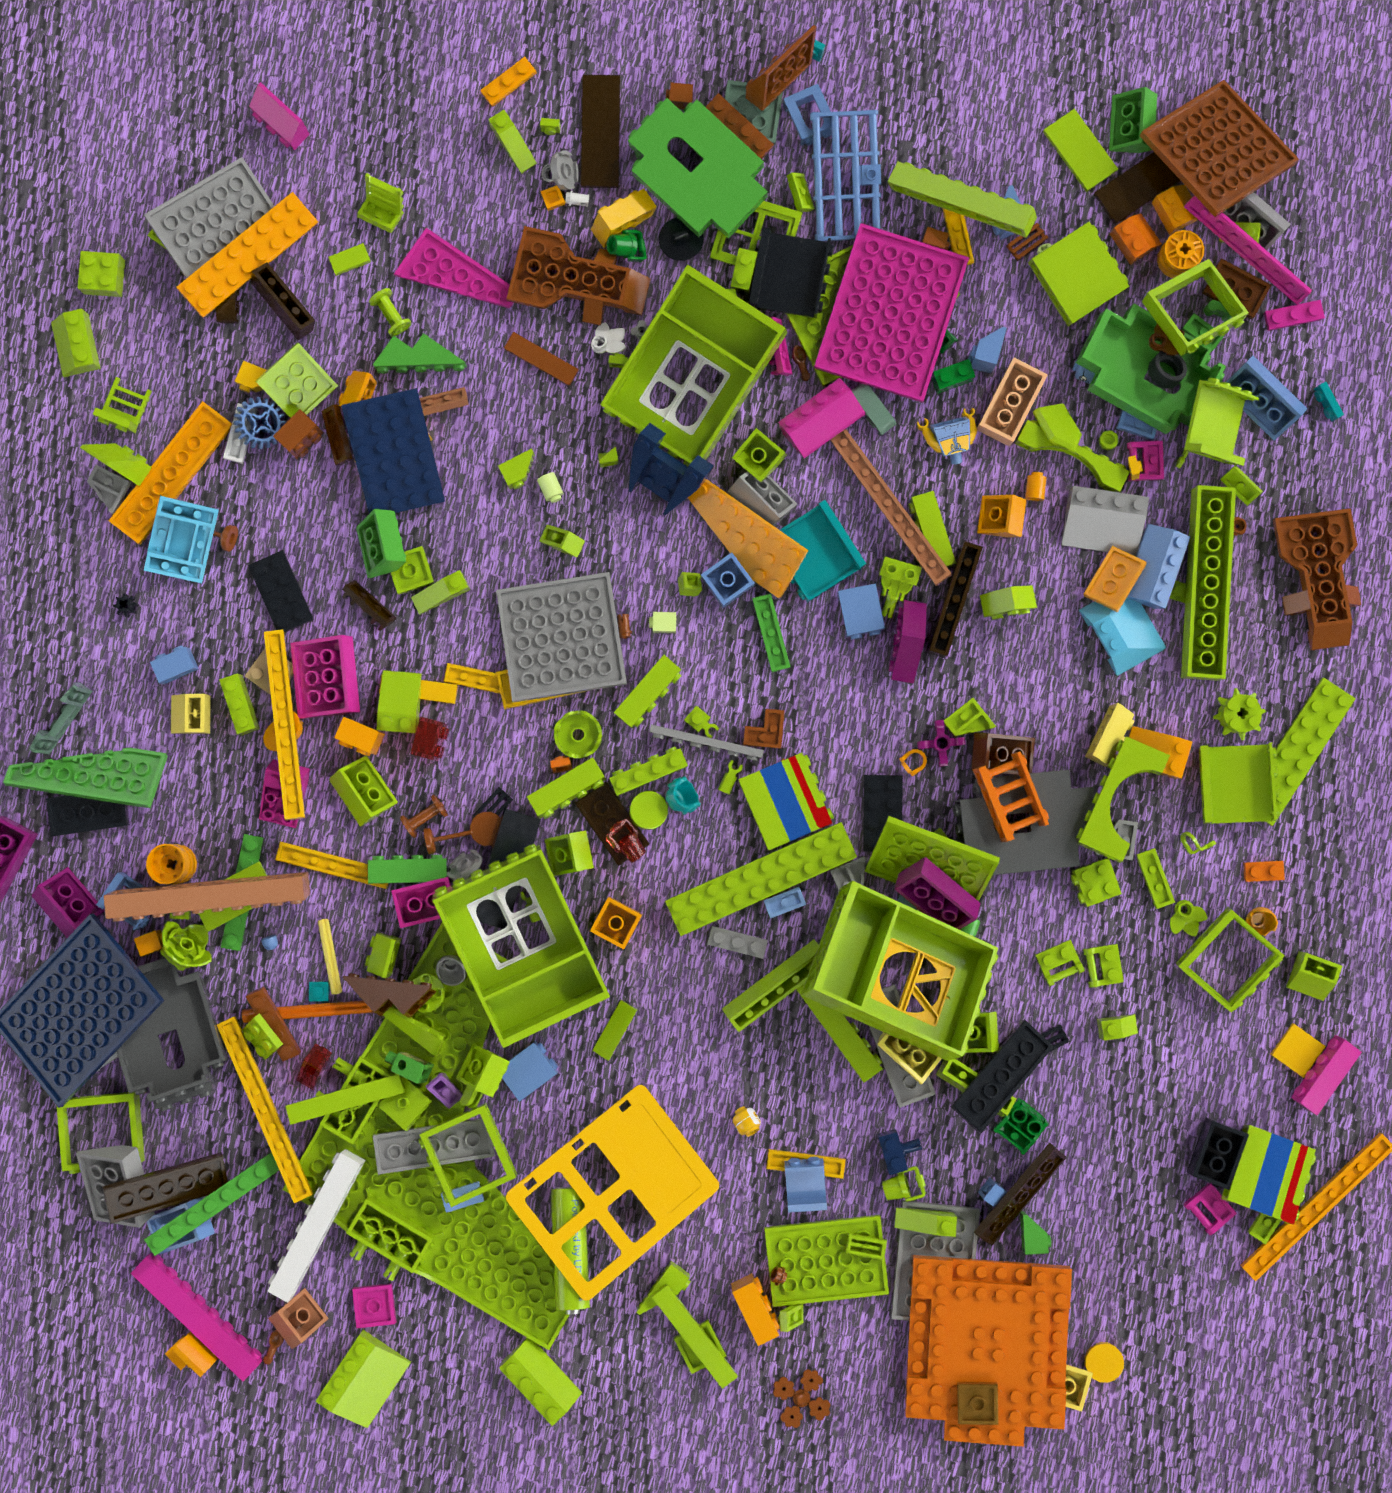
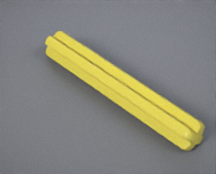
M321 919L318 920V927L331 994L342 993L329 920Z

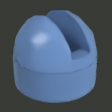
M276 935L261 939L263 947L267 950H273L278 945Z

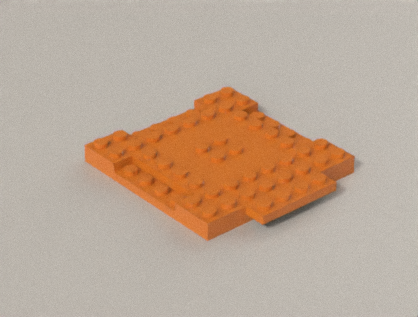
M913 1255L905 1417L944 1420V1441L1024 1447L1025 1427L1064 1430L1068 1318L1072 1281L1071 1267L1065 1265ZM957 1382H997L998 1425L958 1424Z

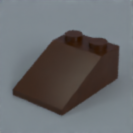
M974 733L971 771L981 766H986L990 770L1012 761L1011 754L1021 751V754L1027 760L1026 767L1028 772L1032 773L1035 738ZM1016 768L1003 772L1004 774L1019 775Z

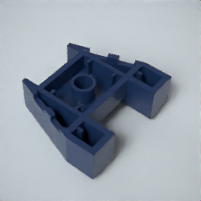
M649 423L640 432L633 446L628 491L631 493L639 484H642L669 502L663 512L665 516L701 487L707 480L714 465L698 455L687 467L659 448L666 433Z

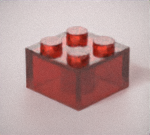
M420 717L410 754L434 761L442 758L445 750L442 744L444 739L447 740L450 731L447 728L448 725L440 721Z

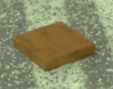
M957 1382L958 1424L998 1425L997 1382Z

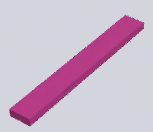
M1195 195L1185 204V209L1296 305L1312 292V289L1224 213L1214 217Z

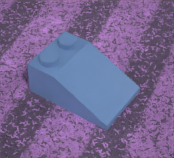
M203 1197L153 1215L147 1221L150 1233L153 1234L201 1201ZM208 1219L158 1255L214 1234L215 1231L211 1220Z

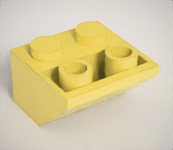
M207 694L171 695V734H210L211 696Z

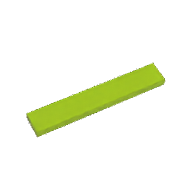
M394 1074L288 1104L285 1107L290 1125L398 1095L404 1093L405 1090L401 1076Z
M665 1284L651 1295L652 1299L722 1389L738 1377L735 1370L668 1284Z

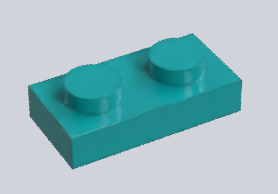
M1327 382L1314 388V396L1318 402L1322 403L1324 407L1323 412L1327 419L1333 422L1344 415Z

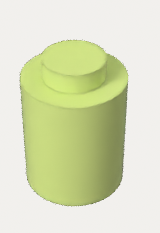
M554 472L545 474L537 479L546 501L555 503L562 499L561 496L564 493Z

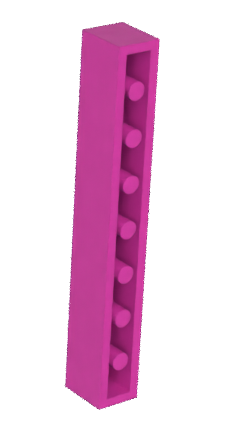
M151 1252L130 1274L244 1382L263 1361L260 1351L256 1348L252 1349L247 1344L248 1341L243 1335H238L233 1331L234 1328L228 1321L224 1322L219 1317L220 1314L215 1308L208 1307L205 1304V1299L200 1294L196 1295L191 1290L192 1287L187 1281H181L177 1277V1272L172 1267L168 1268L163 1263L164 1260L160 1255L154 1256Z

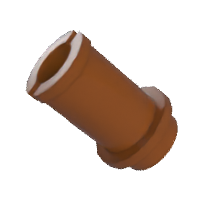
M619 614L617 618L620 639L630 638L632 631H630L629 614H622L623 616Z

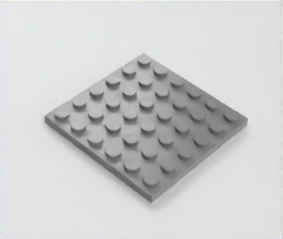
M609 572L496 590L513 703L627 685Z

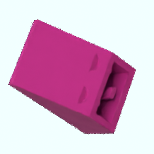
M273 759L265 770L259 819L296 828L298 819L285 821L278 760ZM299 766L304 800L310 768Z

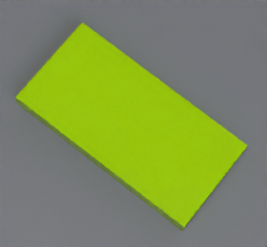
M1075 108L1043 130L1045 136L1086 192L1118 171L1117 166Z
M259 861L227 879L267 876ZM251 905L244 906L240 910H231V907L224 908V911L212 912V909L204 910V913H199V916L209 932L253 908H251Z

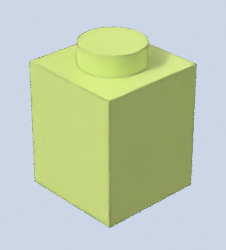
M653 612V617H649V628H653V633H676V612Z

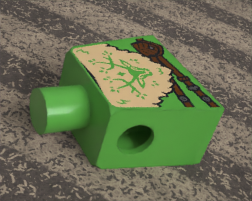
M389 1051L385 1058V1062L393 1065L391 1068L392 1072L417 1084L427 1082L434 1066L433 1063L407 1052L396 1054Z

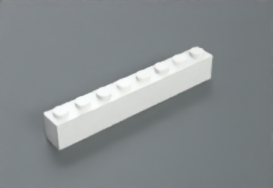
M346 1149L335 1155L332 1160L334 1166L324 1175V1185L322 1188L319 1187L314 1194L315 1202L313 1205L310 1204L304 1214L307 1216L305 1221H301L295 1231L298 1233L295 1240L292 1238L286 1248L289 1250L286 1257L282 1256L277 1265L279 1267L277 1274L274 1273L268 1282L270 1284L269 1293L287 1303L294 1297L366 1160Z

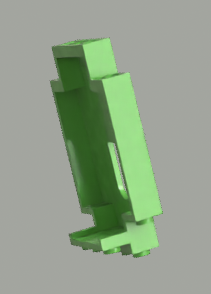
M666 98L655 106V111L650 116L647 115L642 120V125L638 130L634 129L628 136L629 147L635 151V156L638 158L632 165V175L698 237L713 224L729 239L768 197V191L754 179L764 168V161L697 99L694 103L690 102L685 107L683 113ZM674 138L682 139L703 158V161L692 172H689L668 152L667 145L670 140Z
M1133 304L1126 310L1124 316L1121 317L1106 308L1099 314L1075 362L1095 373L1087 390L1164 434L1172 430L1174 431L1180 422L1189 427L1199 380L1208 381V378H1216L1221 382L1225 375L1223 371L1226 366L1220 362L1212 368L1207 366L1211 359L1209 354L1212 347L1202 344L1195 352L1191 354L1186 353L1181 356L1187 365V374L1179 383V391L1175 394H1170L1144 379L1150 361L1160 352L1152 350L1148 344L1149 338L1154 334V329L1157 325L1150 312ZM1184 333V337L1188 342L1195 339L1191 335ZM1160 362V366L1165 373L1175 376L1174 370L1168 364Z

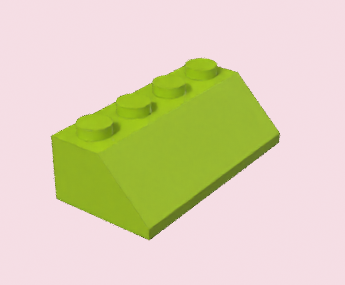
M529 1338L520 1343L500 1363L499 1369L551 1426L568 1412L582 1394L581 1390L545 1351Z

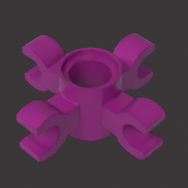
M944 720L934 721L936 737L933 740L918 741V750L933 748L938 752L939 767L948 766L946 751L950 746L965 745V737L949 738L944 732ZM939 738H943L946 741V746L943 749L937 746Z

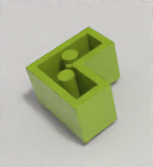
M1033 585L1011 586L980 595L984 617H992V620L1004 618L1003 614H1008V616L1029 614L1031 609L1037 608Z

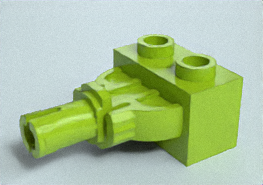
M884 556L879 571L883 588L881 596L885 597L886 595L882 616L886 617L888 608H890L887 617L893 618L898 599L903 602L905 595L911 591L913 585L917 586L922 570L921 566Z

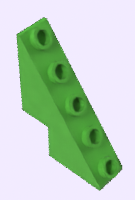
M424 333L413 348L393 336L373 364L377 373L381 374L388 373L389 370H396L397 373L408 372L407 370L414 369L415 372H426V369L443 372L445 368H453L454 371H464V368L467 367L463 360Z

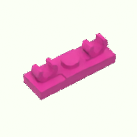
M770 317L783 326L782 319ZM784 338L773 355L775 360L769 362V365H776V370L771 372L772 375H792L786 339Z

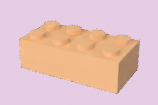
M1013 358L977 427V431L1010 447L1048 374Z

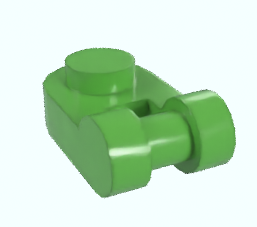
M1212 300L1204 307L1203 311L1206 316L1214 314L1221 317V320L1224 322L1232 318L1219 301Z

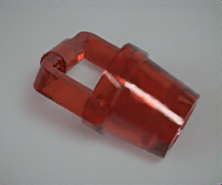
M628 819L614 824L610 828V832L605 836L612 848L617 853L621 852L631 863L646 853L644 846L638 838V831ZM625 824L630 833L616 843L612 835H615Z

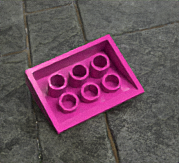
M337 635L290 643L299 719L359 713L360 704L353 637Z

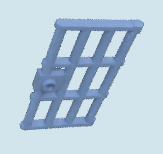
M878 110L810 113L813 132L812 159H814L815 183L813 201H815L816 208L815 240L828 241V238H831V241L855 240L861 223V199H872L873 227L880 229L879 198H881V193H879V185H881V164H878L880 151H878L876 116L878 115ZM858 116H869L870 152H859ZM831 117L832 153L821 154L820 118ZM839 117H850L851 152L840 153ZM859 157H870L871 165H859ZM840 158H851L853 194L841 195ZM821 159H833L834 195L823 196ZM860 186H871L872 193L860 194ZM853 199L854 235L843 236L842 200ZM834 200L835 236L824 237L823 201Z

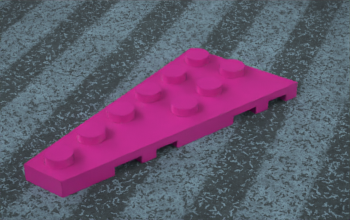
M428 228L423 231L394 273L395 276L505 308L510 309L513 302H509L506 299L510 284Z

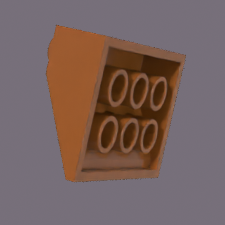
M815 25L797 37L791 44H787L778 56L773 57L766 68L763 67L757 77L749 80L747 83L745 98L761 111L772 103L811 65L817 29Z

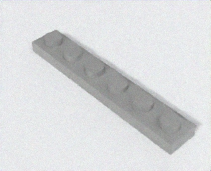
M652 724L649 731L653 733L654 738L664 740V736L672 738V742L682 744L683 741L691 742L690 746L697 748L705 745L709 746L710 751L720 753V749L728 751V755L739 757V754L747 755L746 759L757 761L758 758L762 759L764 750Z

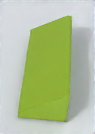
M620 1000L592 1051L609 1061L638 1009Z

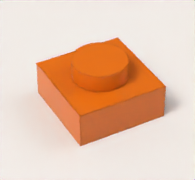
M559 756L550 761L554 774L572 770L569 757Z

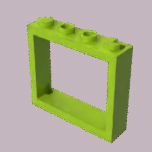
M1210 259L1147 292L1142 300L1144 306L1181 356L1186 353L1191 354L1195 352L1202 344L1208 345L1216 336H1224L1233 327L1235 329L1240 327L1249 313ZM1203 277L1232 318L1188 342L1162 307L1159 300Z
M1227 907L1180 957L1176 965L1232 1013L1243 1005V1000L1247 996H1251L1256 991V986L1260 982H1264L1270 976L1269 972L1274 967L1280 966L1279 963L1285 955L1231 908ZM1234 919L1267 947L1272 954L1227 1001L1190 969L1189 966Z
M122 1092L73 1097L63 1107H57L62 1171H69V1174L81 1172L79 1163H71L67 1108L128 1102L132 1147L138 1148L141 1162L145 1161L139 1095Z
M487 1103L420 1133L421 1138H418L422 1149H426L428 1156H426L427 1162L430 1167H434L436 1172L434 1175L438 1186L442 1185L444 1201L446 1204L449 1203L451 1207L517 1178L518 1174ZM480 1114L506 1175L455 1198L429 1137Z

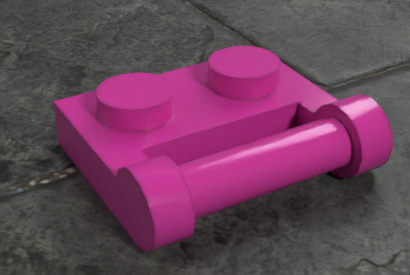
M1163 441L1128 442L1127 449L1129 450V455H1136L1137 459V449H1142L1143 474H1140L1139 479L1131 480V476L1128 475L1129 481L1163 480Z
M1208 1183L1183 1204L1206 1228L1205 1231L1209 1235L1214 1234L1237 1214L1227 1201L1221 1199L1222 1195L1211 1183ZM1201 1201L1216 1221L1211 1223L1196 1204Z

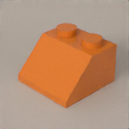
M1141 213L1127 218L1110 232V236L1130 265L1162 245Z

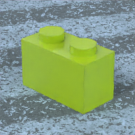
M742 248L738 249L731 288L750 293L758 252Z

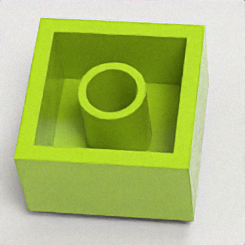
M81 251L78 289L84 295L122 297L125 259L119 253Z

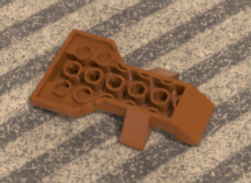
M524 226L506 299L509 302L540 309H546L563 297L584 301L582 321L601 326L605 306L623 309L624 312L642 316L651 278L631 268L617 266L618 256L609 254L606 249L600 248L594 260L576 257L562 234ZM537 266L538 271L532 272L531 268ZM556 270L557 274L551 276L549 272ZM574 274L575 279L569 280L568 276Z
M1351 508L1274 518L1273 525L1279 557L1299 571L1302 587L1301 592L1282 597L1285 616L1304 614L1306 612L1309 625L1307 634L1310 651L1349 646L1353 623L1350 607L1361 606L1359 589L1356 586L1345 584L1342 568L1349 555L1358 545ZM1312 530H1313V533H1317V536H1316V537H1314L1313 535H1311V531H1312ZM1315 549H1317V551H1320L1319 555L1315 554ZM1320 567V570L1323 569L1324 573L1320 574L1317 569Z

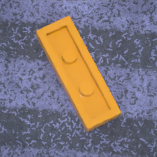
M523 57L481 89L480 92L493 107L537 74V72L526 57Z

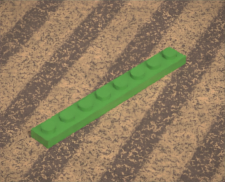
M272 1152L145 1238L144 1241L154 1256L277 1173L279 1168Z

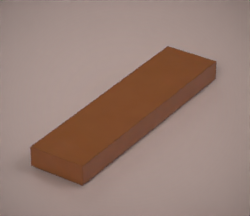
M515 332L512 333L504 347L506 351L569 387L579 372L578 368Z

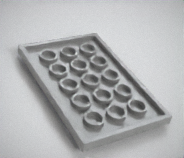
M241 157L144 214V217L187 279L270 211L274 205Z
M902 1200L901 1208L954 1212L957 1216L956 1237L899 1229L891 1319L905 1321L910 1319L913 1255L976 1259L978 1236L974 1231L979 1226L980 1208L917 1201L906 1202Z

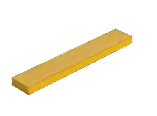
M281 841L279 843L275 858L277 861L368 884V864ZM370 883L369 885L387 889L389 883Z

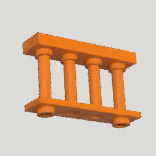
M1021 751L1011 754L1012 761L990 770L986 766L973 769L1001 842L1013 840L1014 831L1038 822L1039 826L1049 825L1048 813L1042 807L1026 767L1027 760L1021 754ZM1013 768L1017 769L1020 779L998 788L993 786L992 777ZM1024 786L1027 797L1005 806L1001 805L999 801L1001 794ZM1031 804L1035 815L1013 824L1008 823L1006 819L1007 813Z

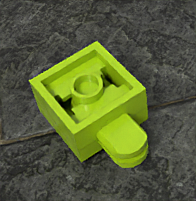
M473 1043L456 1077L458 1081L467 1085L460 1099L461 1104L475 1109L483 1094L493 1098L510 1061Z

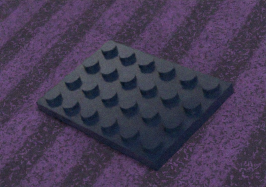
M417 388L341 405L369 514L374 509L391 510L398 513L445 502Z

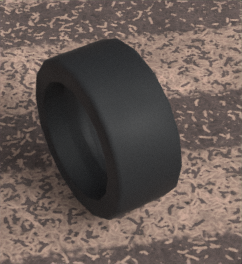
M1160 351L1150 361L1148 372L1152 381L1158 386L1171 389L1176 387L1186 376L1187 365L1180 355L1172 356ZM1160 362L1168 364L1174 370L1175 376L1166 374L1162 370Z

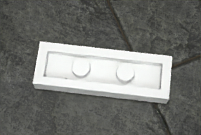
M237 403V407L243 408L242 404ZM252 408L248 412L256 415L257 408ZM245 417V427L249 432L251 424ZM232 422L223 458L243 464L248 444H244L245 437L240 440L238 439L242 434L241 432L235 433L234 430L239 428V425H233Z

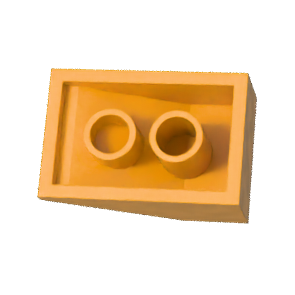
M1132 726L1129 738L1170 755L1161 775L1182 779L1192 741Z

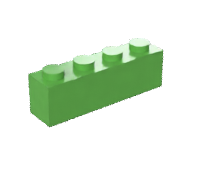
M404 855L392 856V860H384V856H372V860H368V884L428 882L447 877V860L442 855H431V859H423V855H411V859H404Z

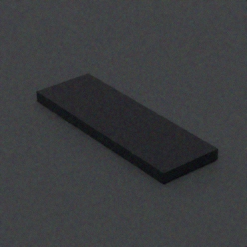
M504 808L485 870L489 868V864L498 860L501 863L507 860L506 857L514 852L520 854L525 851V847L534 844L541 819ZM513 886L506 893V903L511 912L520 886ZM487 899L478 904L476 914L481 923L502 929L507 927V921L497 902Z
M1023 1020L950 1107L981 1134L1054 1046L1026 1020Z

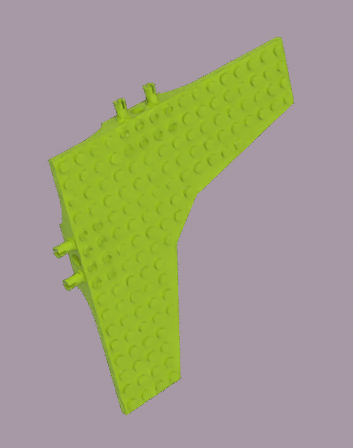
M443 922L408 978L409 981H413L425 973L438 978L436 973L438 961L446 955H456L459 957ZM494 952L500 963L508 960ZM468 974L459 985L449 986L443 983L445 997L438 1009L430 1013L416 1012L413 1018L446 1035L438 1055L434 1056L385 1018L354 1066L340 1057L335 1061L336 1063H334L332 1068L347 1075V1079L341 1089L396 1074L391 1071L393 1065L385 1062V1058L389 1051L396 1054L407 1052L434 1064L427 1082L418 1084L413 1082L432 1102L410 1129L438 1125L462 1114L465 1106L461 1104L460 1100L448 1109L426 1088V1085L440 1073H445L450 1082L463 1094L467 1085L458 1081L456 1077L472 1044L474 1043L480 1047L484 1046L491 1022ZM318 1091L315 1096H320L324 1094L321 1091ZM383 1099L325 1115L299 1161L313 1192V1195L301 1201L308 1206L310 1204L313 1205L316 1200L314 1194L319 1187L322 1188L324 1185L323 1177L334 1166L332 1160L337 1153H341L346 1149L366 1160L333 1221L346 1231V1234L358 1240L349 1255L353 1258L358 1251L355 1260L360 1261L367 1247H370L391 1260L383 1273V1276L387 1278L392 1271L388 1280L394 1281L399 1269L403 1267L411 1273H416L441 1285L549 1350L570 1315L566 1314V1310L555 1309L554 1263L510 1207L505 1196L497 1187L483 1193V1202L446 1213L441 1193L444 1190L442 1185L438 1186L434 1175L436 1172L434 1167L378 1175L373 1135L403 1130L378 1106ZM475 1160L441 1165L451 1189L479 1181L480 1186L491 1182L476 1167ZM285 1184L282 1190L289 1193L287 1186Z

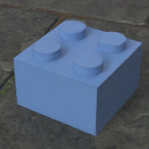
M732 552L701 574V579L723 608L754 587L755 584Z

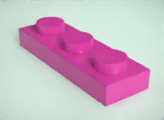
M1321 300L1264 312L1268 331L1319 321L1325 318Z

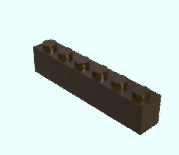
M966 541L961 544L926 653L942 658L948 656L982 552V546Z

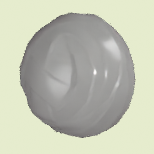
M446 955L436 965L437 976L446 985H459L467 976L461 959L456 955Z

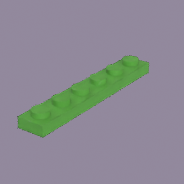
M244 834L236 873L259 862L263 837ZM249 911L226 922L221 948L241 951Z

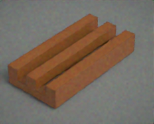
M1038 222L1033 225L1030 233L1034 230L1037 232L1013 249L1012 246L1025 237L1019 235L1007 244L1006 247L1017 261L1049 238L1047 234H1044V230L1040 229ZM1038 236L1042 237L1019 255L1016 253Z

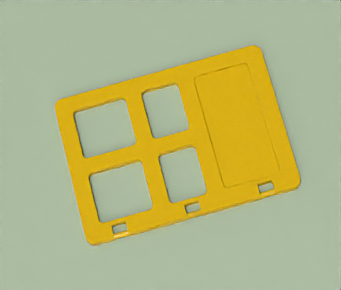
M637 1085L506 1193L505 1198L581 1299L587 1301L598 1294L719 1189V1182L648 1089L643 1085ZM627 1100L630 1106L622 1112L619 1106ZM581 1139L584 1144L575 1151L572 1145ZM591 1143H595L619 1174V1179L598 1196L595 1195L571 1163L572 1159ZM556 1172H560L583 1201L584 1208L555 1233L550 1234L527 1205L525 1198ZM533 1178L537 1183L527 1190L524 1184ZM629 1189L655 1221V1225L636 1242H632L608 1212V1206ZM596 1219L621 1253L593 1279L587 1282L561 1247L591 1220Z

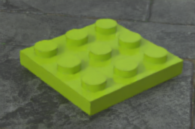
M298 342L256 380L258 385L290 418L299 409L306 415L309 414L338 387L333 379Z

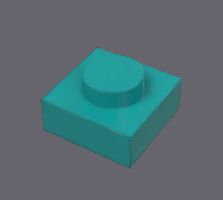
M815 40L812 59L820 62L825 50V44Z
M310 981L309 1001H329V981Z

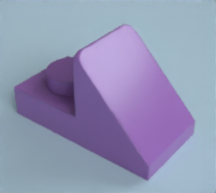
M440 1073L426 1085V1088L448 1109L455 1105L463 1095L450 1082L445 1073Z

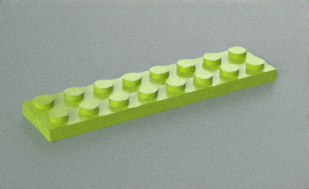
M1324 677L1321 678L1276 747V759H1273L1274 766H1277L1278 777L1275 778V786L1279 788V797H1276V805L1280 806V815L1356 699ZM1269 821L1266 823L1270 826H1273L1276 821Z

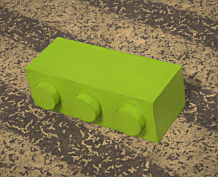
M237 673L219 679L236 733L238 735H245L260 730L243 675Z

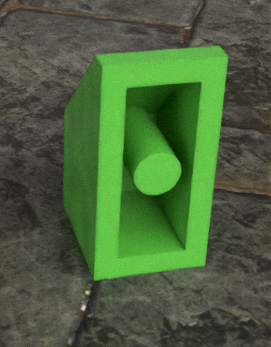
M1021 1211L1022 1251L1025 1255L1048 1254V1247H1051L1050 1235L1024 1211Z

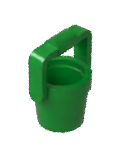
M623 230L622 234L610 235L608 237L607 251L609 254L627 258L628 262H642L647 258L645 242L641 231ZM637 248L640 253V257H635Z

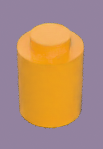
M1032 472L1031 475L1027 476L1026 500L1044 501L1047 477L1043 476V473Z

